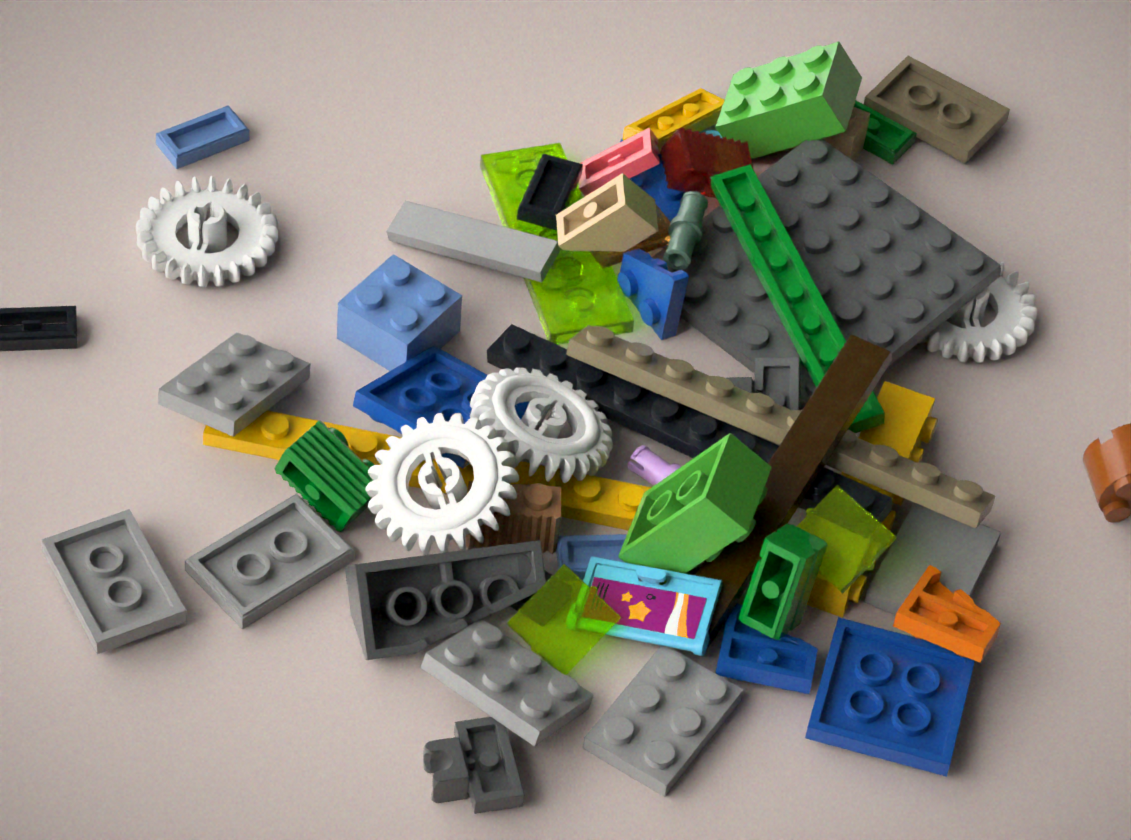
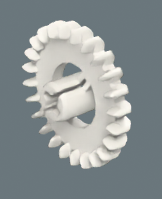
M195 176L192 179L190 192L185 191L181 182L177 181L175 184L176 197H173L170 191L162 187L160 193L161 201L155 197H150L148 201L149 208L144 207L141 209L140 220L136 223L137 246L142 250L143 259L147 262H152V268L155 271H165L166 278L174 280L181 277L182 284L186 285L191 284L195 280L198 282L199 287H206L209 281H213L216 286H223L224 279H229L235 283L240 281V274L245 276L253 275L255 267H263L267 263V257L275 252V243L278 240L277 217L275 214H271L269 202L261 204L260 192L254 193L248 200V186L243 184L237 194H233V185L230 178L226 181L224 188L219 191L217 190L214 176L210 177L206 190L201 189ZM187 222L190 250L185 248L176 237L178 230ZM227 222L235 227L239 234L237 240L228 248H226Z
M1003 261L1000 263L1001 273L999 278L919 343L927 342V350L930 352L941 350L942 357L947 359L951 358L952 355H957L960 362H966L968 357H972L975 362L981 363L984 362L985 356H988L991 360H998L1001 358L1002 353L1005 355L1013 354L1016 347L1026 344L1027 337L1034 331L1037 317V308L1034 307L1035 295L1027 294L1029 289L1028 282L1019 283L1016 286L1019 275L1018 271H1014L1007 278H1003L1005 269ZM987 302H989L996 312V318L986 327H981Z
M518 367L514 371L508 368L502 369L499 373L488 374L485 380L480 381L471 398L470 407L472 411L470 418H479L481 428L487 425L493 426L496 430V437H503L507 440V451L512 450L515 452L516 464L512 468H515L523 459H528L530 462L529 476H532L541 464L546 468L545 477L547 482L553 478L558 468H560L559 474L563 483L568 482L572 474L578 481H582L587 474L594 476L599 468L606 464L609 453L613 448V441L611 439L613 433L611 427L606 424L608 420L605 414L597 411L599 406L593 400H586L587 394L582 390L575 391L572 389V383L566 380L559 382L556 375L549 373L546 377L543 376L540 370L532 369L531 373L525 368ZM530 401L522 419H520L516 413L515 405ZM552 410L548 420H544L548 411ZM567 420L571 425L573 435L557 439Z
M438 413L434 416L433 423L430 424L424 417H420L417 419L416 429L413 430L408 425L402 426L401 432L403 437L399 439L390 436L386 441L391 449L389 451L379 450L375 454L377 461L381 465H374L368 470L369 476L374 480L366 486L367 494L372 497L368 503V508L373 514H377L375 519L377 526L382 530L387 528V535L392 542H396L402 536V544L407 551L413 548L417 539H419V547L424 555H429L433 541L437 542L441 553L448 552L449 541L453 539L461 550H466V535L469 533L480 543H483L484 537L480 526L485 524L498 531L499 526L493 512L509 516L510 509L502 498H517L515 488L509 484L519 480L517 471L512 468L516 464V458L513 453L507 451V440L503 437H496V430L493 426L487 425L481 428L480 420L477 417L470 418L465 424L461 413L452 415L449 422L445 421L442 413ZM441 454L460 455L470 462L474 471V480L469 492L456 463L449 458L442 457ZM432 459H436L437 465L447 484L445 486V490L450 501L449 504L447 503L443 495V492L440 488L443 485L435 469ZM424 460H426V463L420 469L418 480L432 509L420 506L409 495L408 484L412 472Z

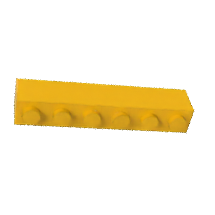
M884 381L877 396V400L885 413L884 424L861 431L858 438L874 445L889 446L895 449L900 456L919 463L924 454V449L920 448L921 442L930 443L938 422V418L931 416L935 398ZM844 472L841 473V475L891 497L892 507L894 503L902 506L905 498ZM892 510L868 540L820 518L813 535L825 540L828 545L807 605L843 618L850 601L859 602L867 581V577L862 574L865 568L874 569L882 544L877 543L880 535L888 537L895 520V511Z

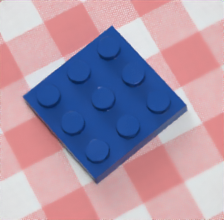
M432 346L357 390L353 407L366 413L374 421L383 423L401 434L402 426L408 425L414 430L417 428L418 418L424 417L430 424L433 423L434 416L438 413L443 414L446 422H449L455 413H461L465 424L470 419L472 411L470 407L471 398L478 383L485 380L487 374L440 348ZM530 401L515 405L516 413L520 419H522ZM441 454L442 457L449 458L462 469L470 464L469 461L460 455Z
M838 617L805 738L947 777L975 661L961 657L953 651L923 639Z

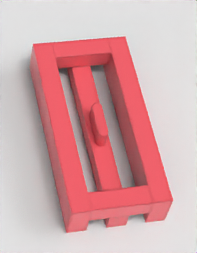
M648 128L581 162L583 170L579 180V189L583 195H589L622 173L630 179L660 164V158L657 156L659 148L656 146L658 138L653 131Z

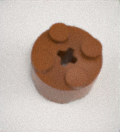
M1131 423L1111 430L1113 438L1102 444L1098 437L1086 448L1083 454V463L1098 506L1108 522H1120L1131 515Z

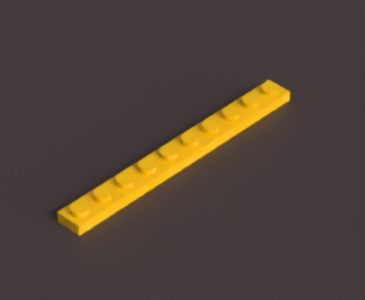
M267 410L234 437L206 425L203 431V445L280 460L284 451L314 426L318 420ZM323 422L328 428L339 430L347 439L348 447L362 460L367 459L375 465H381L377 461L375 454L379 450L389 451L391 449L386 440L393 435ZM432 459L443 485L440 488L443 493L447 494L445 490L447 484L437 465L436 459ZM426 460L422 461L412 472L408 484L410 487L421 489L418 475ZM522 461L514 468L519 475L518 482L510 483L527 485L541 483L546 486H561V517L628 531L643 493L652 488L586 475L582 481H578L573 474L568 482L563 483L559 474L560 469H557L553 478L547 482L545 466L540 465L536 472L529 476L530 463ZM471 464L463 469L457 466L468 491V482L474 480L473 467Z

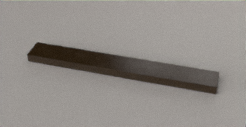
M850 335L768 462L772 466L765 485L768 491L765 498L757 506L753 517L756 520L754 529L742 542L734 541L723 548L722 552L713 561L707 562L705 560L696 576L723 581L708 631L710 640L707 649L750 584L757 561L761 559L760 552L765 537L773 532H777L779 528L788 524L893 360L891 351L855 335Z

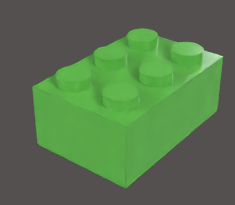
M839 41L825 46H814L806 52L790 57L782 56L771 63L755 68H743L733 74L715 128L739 163L798 146L805 140H819L846 132L862 76Z
M729 433L643 493L618 557L626 563L690 574L694 567L705 560L707 562L713 561L722 552L724 547L734 541L742 542L754 529L756 520L753 517L757 506L767 494L768 488L765 485L772 466ZM665 580L664 582L659 583L660 585H664L667 583V581Z

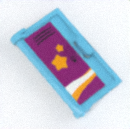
M591 556L576 603L571 604L566 619V629L575 632L579 629L692 651L694 655L704 656L710 640L708 631L723 581ZM665 580L667 581V583L664 585H660L659 583L664 582Z

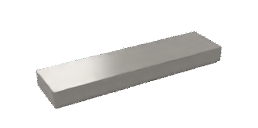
M406 200L387 229L389 241L543 282L560 252L558 241Z

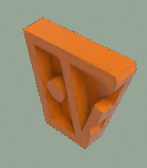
M929 565L896 612L893 627L905 631L918 639H924L953 651L961 657L981 663L996 640L1001 623L989 612L979 608L973 599L962 589L952 593L939 581L941 571Z

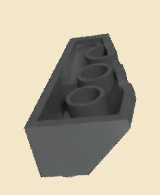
M540 540L361 563L345 567L350 612L365 660L415 654L429 647V645L451 634H455L469 625L547 587Z

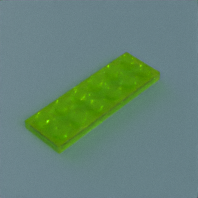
M561 143L481 155L480 168L503 227L558 241L557 230L517 220V210L542 155L547 154L567 160ZM578 185L568 207L583 198ZM560 248V252L543 282L523 277L548 341L557 345L569 343L573 336L588 325L605 327L611 330L614 335L633 332L634 318L606 251H568Z

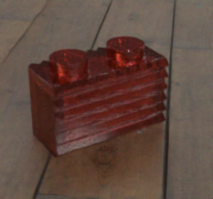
M684 127L679 128L660 150V154H662L661 161H664V174L667 175L665 180L668 182L667 188L685 193L696 191L706 197L716 198L711 188V176L751 164L754 170L747 141L741 143L740 140L734 141L733 138L727 140V137L720 138L719 135H706V132L699 133L698 130L692 132V129L685 130Z

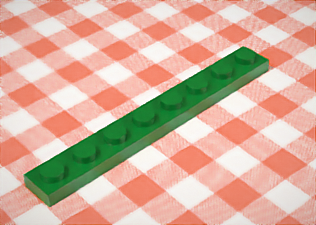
M751 164L711 176V188L817 388L843 348L846 340ZM873 391L848 430L858 433L884 424L885 413Z

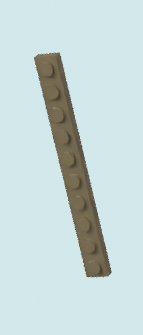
M588 325L569 341L566 355L778 445L781 444L801 413V410H790L776 404L771 397L765 394L750 393L734 386L727 378L709 376L695 370L686 361L669 359L659 355L646 344L631 343L614 336V333L605 327ZM847 430L826 463L829 467L975 529L991 512L996 497L983 491V488L977 483L968 480L959 481L941 473L932 464L914 462L900 456L895 449L889 446L874 445L859 439L850 430Z

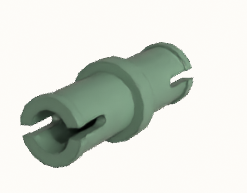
M689 191L683 195L678 214L671 220L668 229L670 240L663 260L667 262V266L676 270H683L688 267L691 262L694 246L701 240L704 231L701 223L705 210L708 207V200L703 194L696 191Z

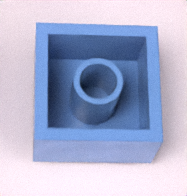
M393 254L338 302L337 339L391 371L432 346L441 349L460 332L462 295Z

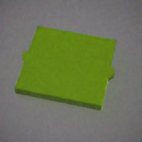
M838 485L814 509L808 508L806 510L807 516L797 525V527L825 540L828 544L818 572L842 594L865 570H873V562L897 539L890 530Z
M563 564L507 622V625L531 647V651L540 655L549 665L562 674L568 675L621 619V616L597 595L598 590L595 586L589 587L572 570Z

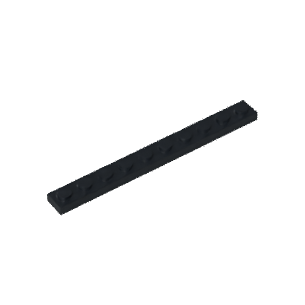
M513 324L486 350L487 363L500 369L508 368L514 371L518 367L525 368L529 373H531L532 369L540 370L543 376L546 377L549 373L556 375L559 382L566 380L573 384L572 389L575 391L582 390L587 394L585 399L593 400L599 406L597 411L604 413L606 418L691 458H695L729 433L734 435L767 463L779 447L745 430L566 355L567 349ZM824 467L799 505V508L868 540L892 511V498Z

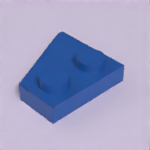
M639 248L625 252L620 273L617 277L621 293L631 300L640 312L644 323L651 326L661 340L676 336L689 279L688 274L683 270L673 273L667 271V262L659 258L653 259L649 253Z
M737 603L726 620L716 674L739 681L810 694L818 648L788 634L779 640L772 639L747 626L738 619L742 605Z

